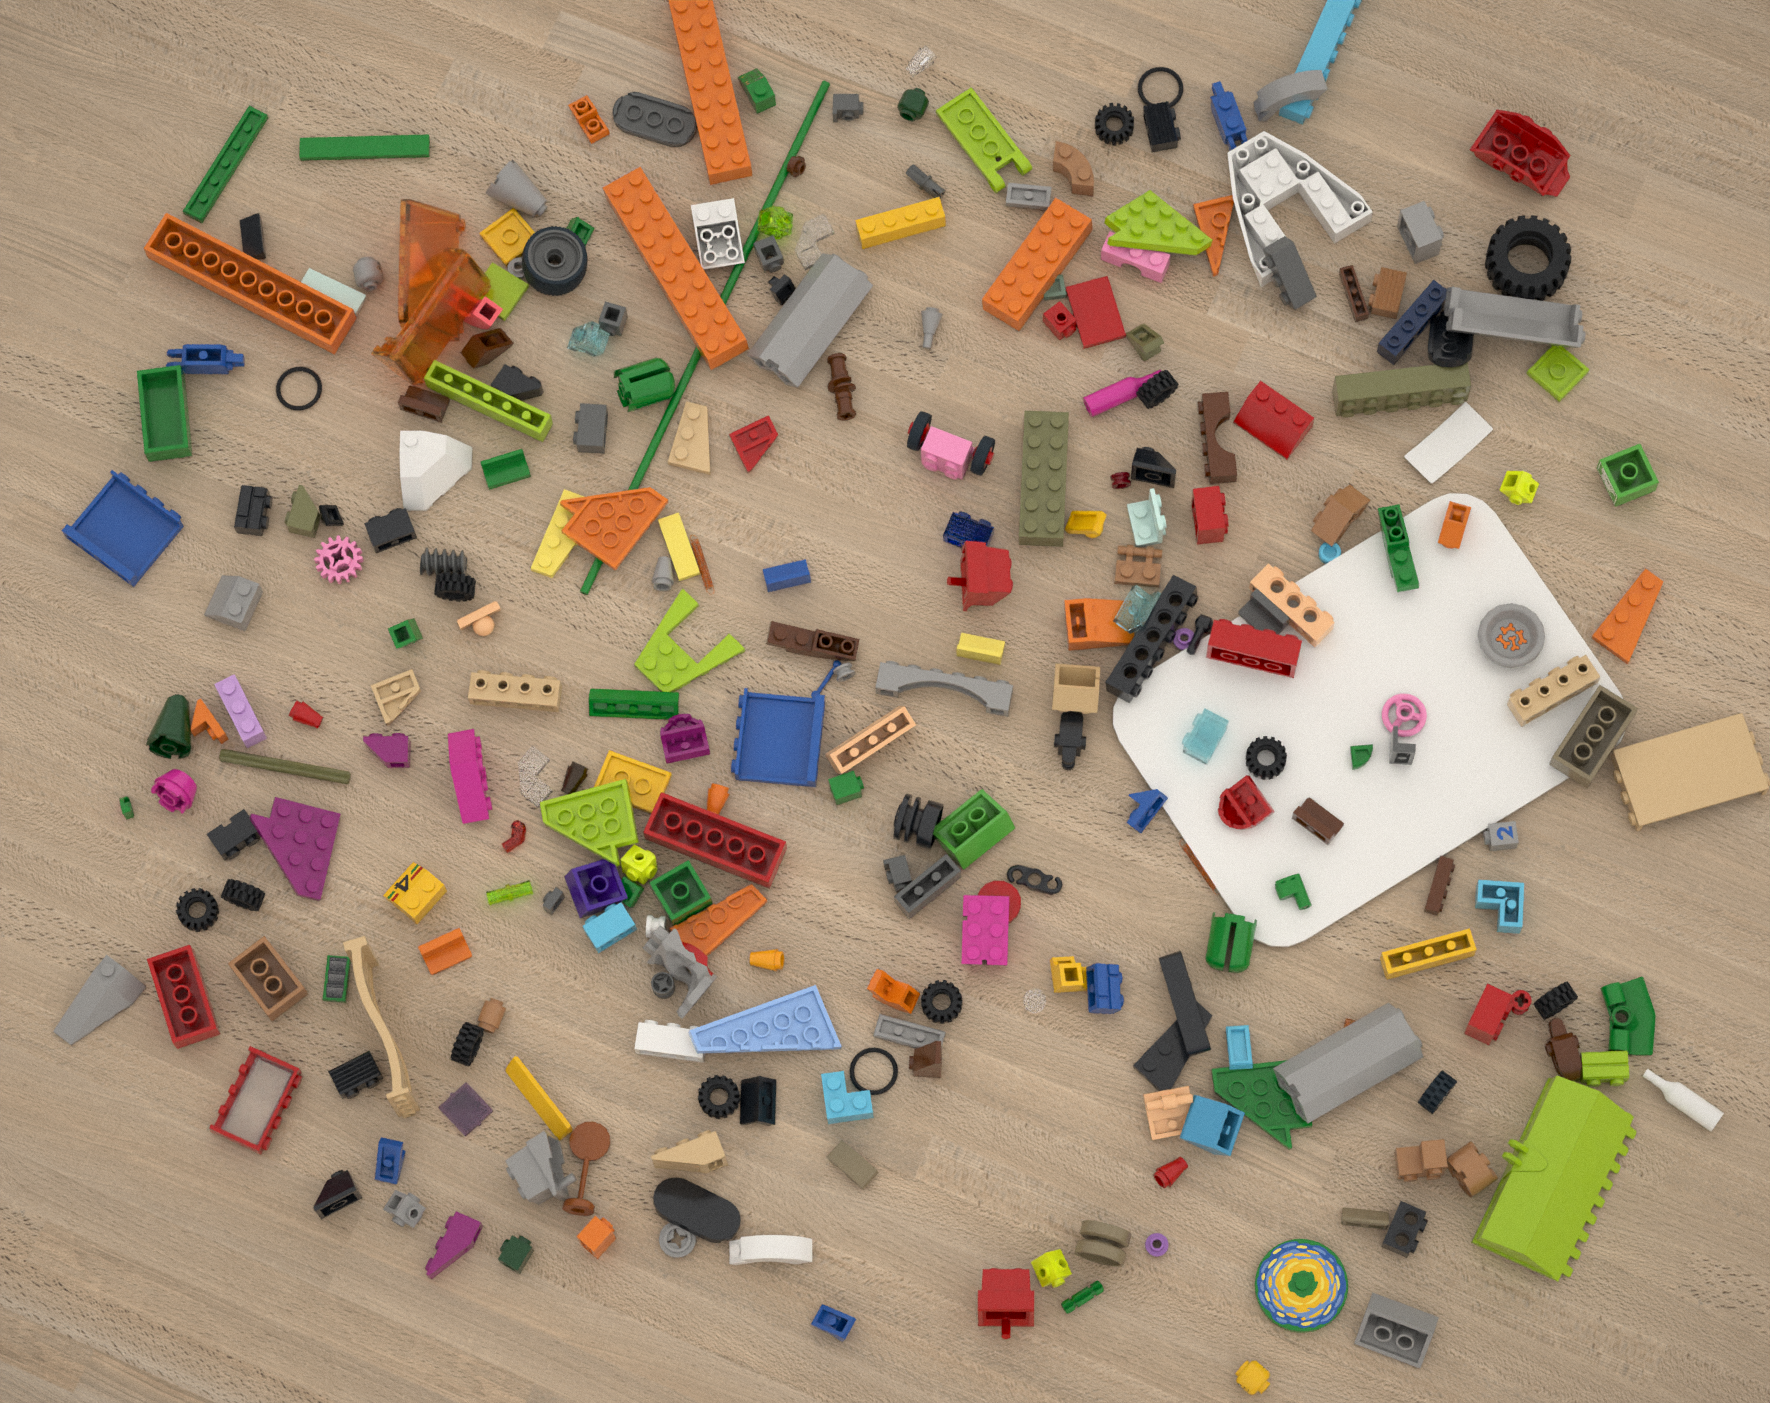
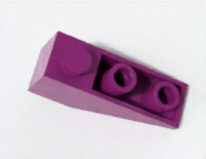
M457 1211L454 1216H449L445 1225L447 1231L444 1237L440 1236L436 1243L435 1249L437 1252L434 1258H430L426 1264L425 1270L427 1271L426 1275L428 1278L433 1279L474 1247L483 1228L481 1222Z

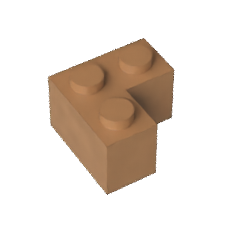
M1351 485L1344 489L1339 488L1334 496L1331 494L1324 502L1326 508L1323 512L1320 511L1313 519L1315 524L1311 531L1332 547L1341 540L1351 523L1361 516L1371 500Z
M1444 1139L1421 1141L1419 1146L1396 1148L1394 1152L1397 1178L1403 1179L1404 1182H1414L1420 1177H1427V1180L1440 1179V1176L1444 1175L1448 1167Z

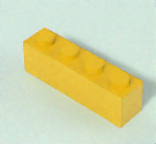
M939 197L855 220L856 231L862 249L946 226L945 214Z
M1469 928L1382 952L1380 961L1386 980L1473 957L1477 949Z

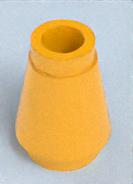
M778 949L751 952L750 965L772 971L782 970L784 966V952Z

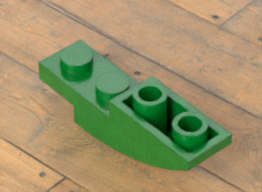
M1400 504L1378 508L1387 561L1397 592L1419 589V581L1409 547V538Z

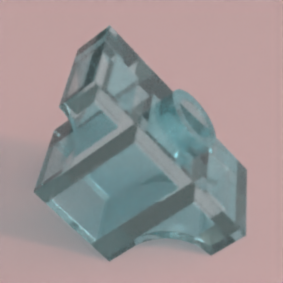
M594 321L573 328L567 348L572 351L587 353L593 357L604 353L610 333L602 330L599 327L600 324Z

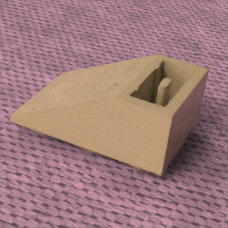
M710 1130L698 1134V1138L691 1141L689 1139L681 1140L673 1148H660L654 1152L655 1155L651 1156L655 1168L709 1173L727 1166L728 1163L716 1131L711 1132Z

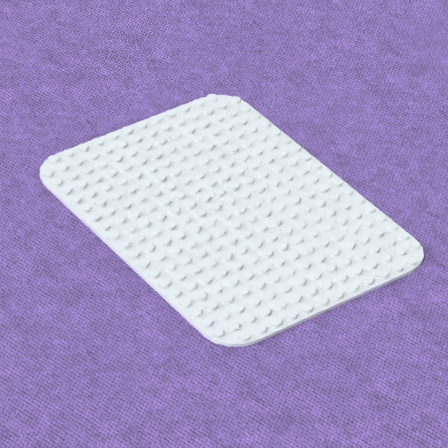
M1449 493L1429 501L1403 517L1419 581V589L1397 592L1394 579L1391 577L1381 531L1295 582L1299 586L1300 592L1306 597L1310 596L1317 603V607L1322 612L1324 610L1333 617L1335 623L1333 630L1316 647L1312 646L1289 624L1279 634L1282 636L1286 634L1295 635L1299 640H1302L1294 678L1206 658L1209 634L1200 640L1195 655H1189L1186 652V648L1155 667L1150 678L1143 681L1141 685L1142 690L1138 697H1133L1130 703L1119 697L1117 698L1113 707V727L1120 744L1150 789H1158L1168 797L1162 806L1191 848L1194 856L1197 857L1196 859L1199 860L1204 871L1207 872L1206 874L1209 875L1231 912L1236 915L1245 916V921L1254 923L1255 919L1257 920L1254 940L1270 947H1290L1306 941L1436 861L1440 856H1444L1487 829L1488 824L1499 822L1569 779L1570 777L1550 766L1549 763L1598 686L1605 687L1623 699L1613 681L1499 517L1483 500L1468 494ZM1450 501L1471 507L1459 549L1446 548L1438 543ZM1294 600L1287 603L1292 608L1299 606L1298 602ZM1510 603L1525 606L1536 613L1543 624L1545 632L1543 649L1537 658L1525 666L1514 668L1497 665L1488 659L1480 648L1478 639L1480 622L1487 612L1499 605ZM1312 615L1304 617L1305 621L1310 623L1316 620ZM1241 616L1231 621L1232 624L1239 626L1241 624H1248ZM1587 655L1600 675L1599 682L1521 727L1507 706L1510 698L1509 695L1517 689L1521 688L1523 691L1530 687L1529 683L1537 678H1541V680L1549 676L1548 673L1554 668L1560 667L1561 669L1567 666V662L1573 657L1579 656L1581 658ZM1405 693L1417 697L1424 704L1427 712L1426 723L1421 731L1409 737L1398 736V743L1416 744L1412 765L1389 764L1391 732L1388 731L1382 721V709L1386 701L1397 694ZM1402 700L1403 703L1406 702L1413 706L1414 713H1420L1418 707L1414 703L1407 700ZM1395 703L1390 707L1388 713L1391 724L1397 719ZM1403 711L1401 715L1407 717L1408 713ZM1410 720L1403 722L1398 729L1410 730L1419 721ZM1624 734L1622 735V737H1621L1620 740L1618 741L1617 745L1621 742V740H1622ZM1263 736H1267L1268 739H1271V736L1275 737V741L1280 740L1282 742L1281 745L1286 748L1287 759L1284 770L1280 772L1279 776H1273V779L1270 780L1269 777H1265V780L1261 779L1260 776L1256 778L1254 773H1250L1249 767L1246 766L1247 748L1258 737L1260 739H1263ZM1373 744V751L1369 761L1361 768L1352 770L1350 746ZM1263 750L1258 754L1257 759L1262 765L1268 766L1275 761V756L1271 751ZM1249 775L1275 812L1251 829H1234L1227 826L1218 814L1219 797L1226 788L1229 789L1243 777ZM1307 798L1314 800L1344 823L1342 829L1329 845L1292 819L1293 812L1298 806L1301 807ZM1299 873L1312 906L1299 910L1294 897L1280 901L1275 890V881Z

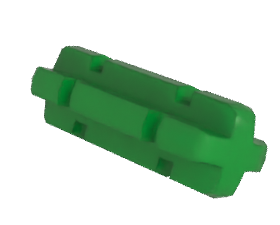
M1095 1281L1090 1284L1089 1288L1085 1287L1074 1294L1071 1299L1068 1298L1063 1301L1061 1306L1069 1314L1075 1310L1076 1306L1080 1307L1093 1299L1094 1295L1098 1296L1101 1294L1104 1288L1099 1281Z

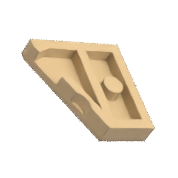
M412 669L371 685L387 726L421 692Z

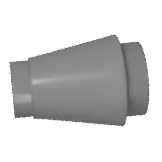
M659 557L656 564L652 584L654 589L658 591H668L674 584L671 559L669 557Z

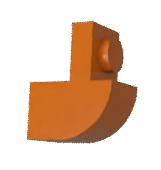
M876 969L867 987V990L873 994L872 997L909 1014L912 1013L920 996V993L909 984L896 981L886 972Z

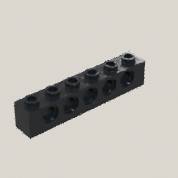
M1175 575L1171 577L1106 680L1107 692L1128 703L1132 701L1133 697H1138L1142 690L1141 685L1143 681L1150 678L1155 662H1159L1165 653V646L1167 643H1172L1177 627L1184 624L1187 618V611L1190 607L1193 608L1199 598L1197 586ZM1176 601L1181 603L1179 606L1171 605L1173 602ZM1164 619L1170 621L1168 624L1160 623V621ZM1152 637H1156L1159 639L1156 642L1148 641ZM1141 655L1147 656L1145 660L1137 659ZM1129 673L1136 674L1134 678L1125 677Z

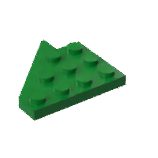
M1287 1060L1253 1064V1068L1230 1070L1229 1067L1212 1069L1214 1093L1232 1107L1244 1112L1246 1118L1288 1150L1292 1149L1290 1130L1312 1128V1121L1307 1123L1296 1113L1291 1096L1278 1084L1273 1068Z

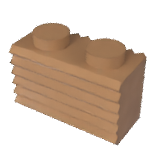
M1381 267L1380 274L1375 273L1373 286L1377 288L1375 294H1370L1368 306L1372 307L1371 314L1397 319L1407 275L1406 272Z

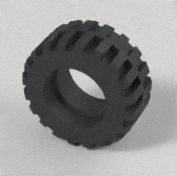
M1525 215L1518 216L1517 221L1511 218L1506 221L1505 226L1500 225L1496 229V233L1492 235L1488 245L1485 268L1488 269V279L1493 280L1492 286L1496 290H1502L1501 295L1543 301L1546 295L1551 297L1556 293L1557 289L1562 287L1569 271L1572 256L1570 255L1571 246L1569 243H1566L1568 238L1565 233H1559V226L1556 224L1550 225V220L1543 218L1542 221L1538 220V216L1531 215L1530 218H1525ZM1532 245L1545 253L1549 264L1545 270L1539 273H1523L1511 265L1508 253L1516 246Z

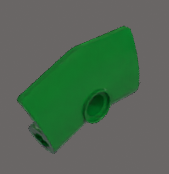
M1641 976L1621 984L1620 982H1615L1601 987L1600 989L1610 1016L1608 1051H1627L1628 1055L1651 1056L1654 1046L1656 1015L1644 978ZM1621 1013L1625 1015L1627 1021L1620 1023L1616 1020L1615 1015Z

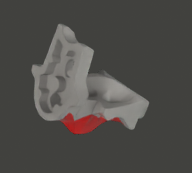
M659 926L643 949L651 955L647 962L648 964L664 966L676 981L679 980L687 983L688 993L677 1010L678 1016L683 1019L715 981L717 976L708 968V957L692 944L682 942L677 929L674 928L669 933L662 926Z

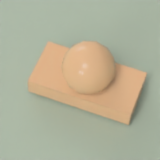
M494 601L458 619L457 624L460 630L472 625L474 632L479 636L491 634L495 624L490 616L501 611L497 601Z

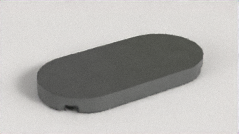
M631 92L628 95L621 96L613 106L614 122L624 133L669 147L684 146L696 134L697 125L695 117L685 106L640 92Z

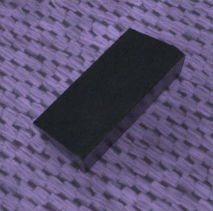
M260 213L241 219L240 229L243 252L258 260L265 259L266 252L262 218Z

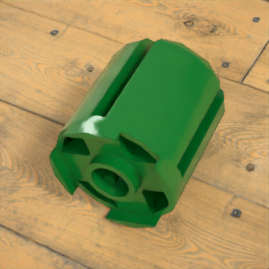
M655 357L614 371V378L618 377L619 390H617L623 408L628 406L627 412L669 400L673 396L675 380L673 374L669 372L670 367L668 363L662 358Z
M1213 912L1205 957L1206 963L1213 969L1223 971L1230 929L1233 926L1235 927L1229 972L1240 973L1247 970L1250 965L1257 920L1255 919L1254 923L1245 921V916L1225 913L1224 917H1214L1215 912Z

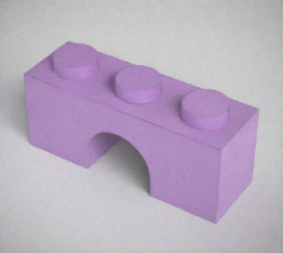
M235 674L214 684L246 748L267 739Z

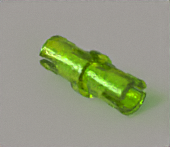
M530 880L511 886L506 884L503 888L486 891L489 906L507 900L512 902L515 898L533 894Z

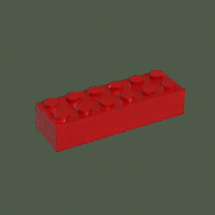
M663 792L660 793L643 831L645 840L768 889L772 885L787 850V844L784 840Z

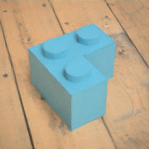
M1478 880L1475 908L1498 910L1497 932L1520 934L1523 926L1524 883Z
M844 1071L821 1074L828 1124L874 1118L870 1090L847 1093Z

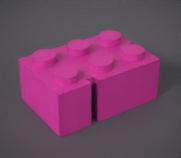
M963 895V916L967 917V920H963L961 964L982 965V960H987V965L1007 966L1009 896Z

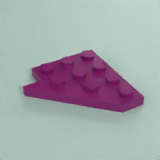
M275 797L269 818L251 813L249 819L296 895L320 901L341 814Z

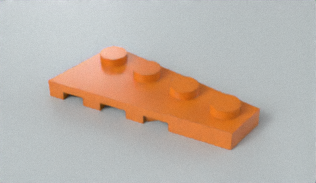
M1645 568L1592 635V639L1628 664L1664 581Z
M750 884L726 897L725 900L716 905H711L703 912L687 918L686 921L678 925L676 924L669 929L670 931L674 928L677 929L682 942L692 944L708 956L767 903V899Z

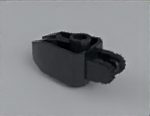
M1063 712L1060 721V732L1055 734L1054 747H1058V755H1062L1061 765L1065 771L1073 770L1076 756H1080L1081 749L1085 750L1086 736H1082L1083 715L1081 712Z

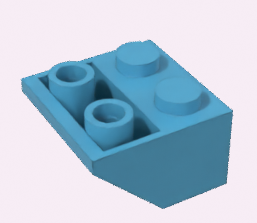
M1194 1095L1180 1139L1214 1155L1231 1156L1245 1113L1227 1104Z

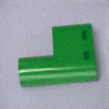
M1299 873L1275 881V890L1280 901L1294 897L1299 910L1312 906Z

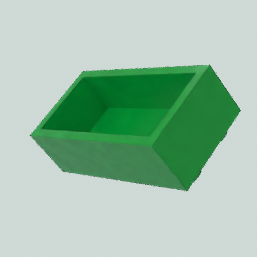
M181 365L137 371L144 454L148 461L193 456L185 374Z

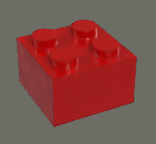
M1219 486L1193 489L1191 506L1197 545L1223 542L1224 534H1228L1227 527H1229L1228 515L1223 514L1225 513L1224 506H1226L1225 494L1220 493Z
M1487 983L1464 1034L1487 1045H1490L1492 1040L1497 1041L1504 1026L1500 1021L1501 1019L1506 1021L1514 1003L1510 1002L1513 995Z

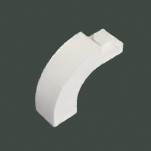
M787 1235L741 1237L740 1240L729 1241V1264L741 1265L754 1262L802 1264L812 1262V1239Z

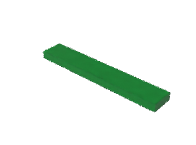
M250 105L248 106L184 208V215L200 223L204 222L268 120L267 114Z
M429 134L300 138V161L430 157Z

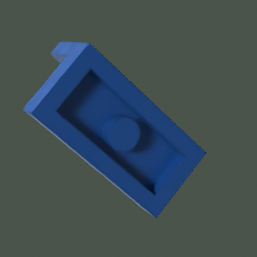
M806 559L763 569L768 592L811 583Z

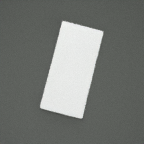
M1465 402L1404 457L1430 483H1433L1480 443L1493 428Z

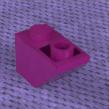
M372 733L369 736H363L365 746L387 768H410L411 741L408 736H405L403 733H393L392 736Z

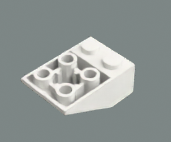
M734 198L691 205L702 268L706 270L745 263Z

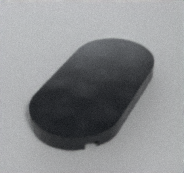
M1443 311L1440 312L1439 316L1436 317L1435 315L1430 321L1428 358L1432 363L1441 367H1458L1466 364L1472 358L1474 334L1447 331L1446 323L1449 320V316H1445Z
M677 1177L666 1179L654 1191L653 1205L656 1208L657 1214L662 1219L712 1243L728 1241L739 1230L741 1222L740 1213L733 1203L686 1179Z

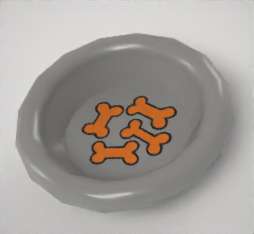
M1510 603L1499 605L1487 612L1480 622L1478 639L1480 648L1488 659L1497 665L1514 668L1525 666L1537 658L1543 649L1545 632L1543 624L1536 613L1525 606Z

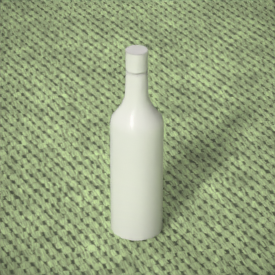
M1649 1069L1643 1075L1644 1078L1661 1089L1668 1103L1710 1132L1724 1114V1112L1679 1082L1666 1081Z

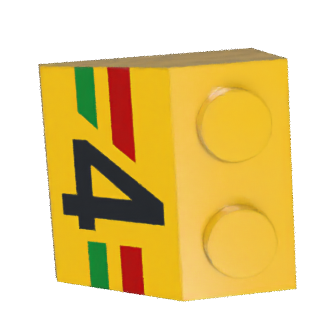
M413 862L383 896L414 923L418 924L447 892V889L428 870Z

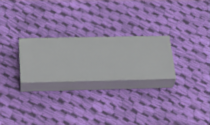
M879 1014L873 1037L916 1049L935 1041H941V1045H943L946 1032Z

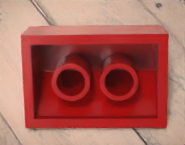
M1260 380L1245 400L1233 423L1288 460L1313 427L1314 417Z

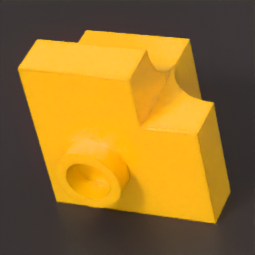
M1074 956L1052 957L1050 959L1054 993L1087 991L1086 967H1081V963H1076Z

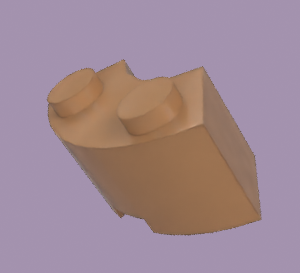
M1056 141L1053 171L1062 174L1068 179L1072 194L1093 196L1094 175L1086 157L1073 146Z

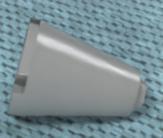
M514 160L509 161L496 176L497 179L494 184L491 183L486 191L488 196L532 217L536 215L540 217L548 207L545 205L547 202L545 197Z

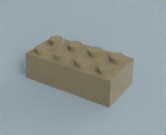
M1599 685L1552 756L1549 765L1588 789L1635 717L1638 708Z

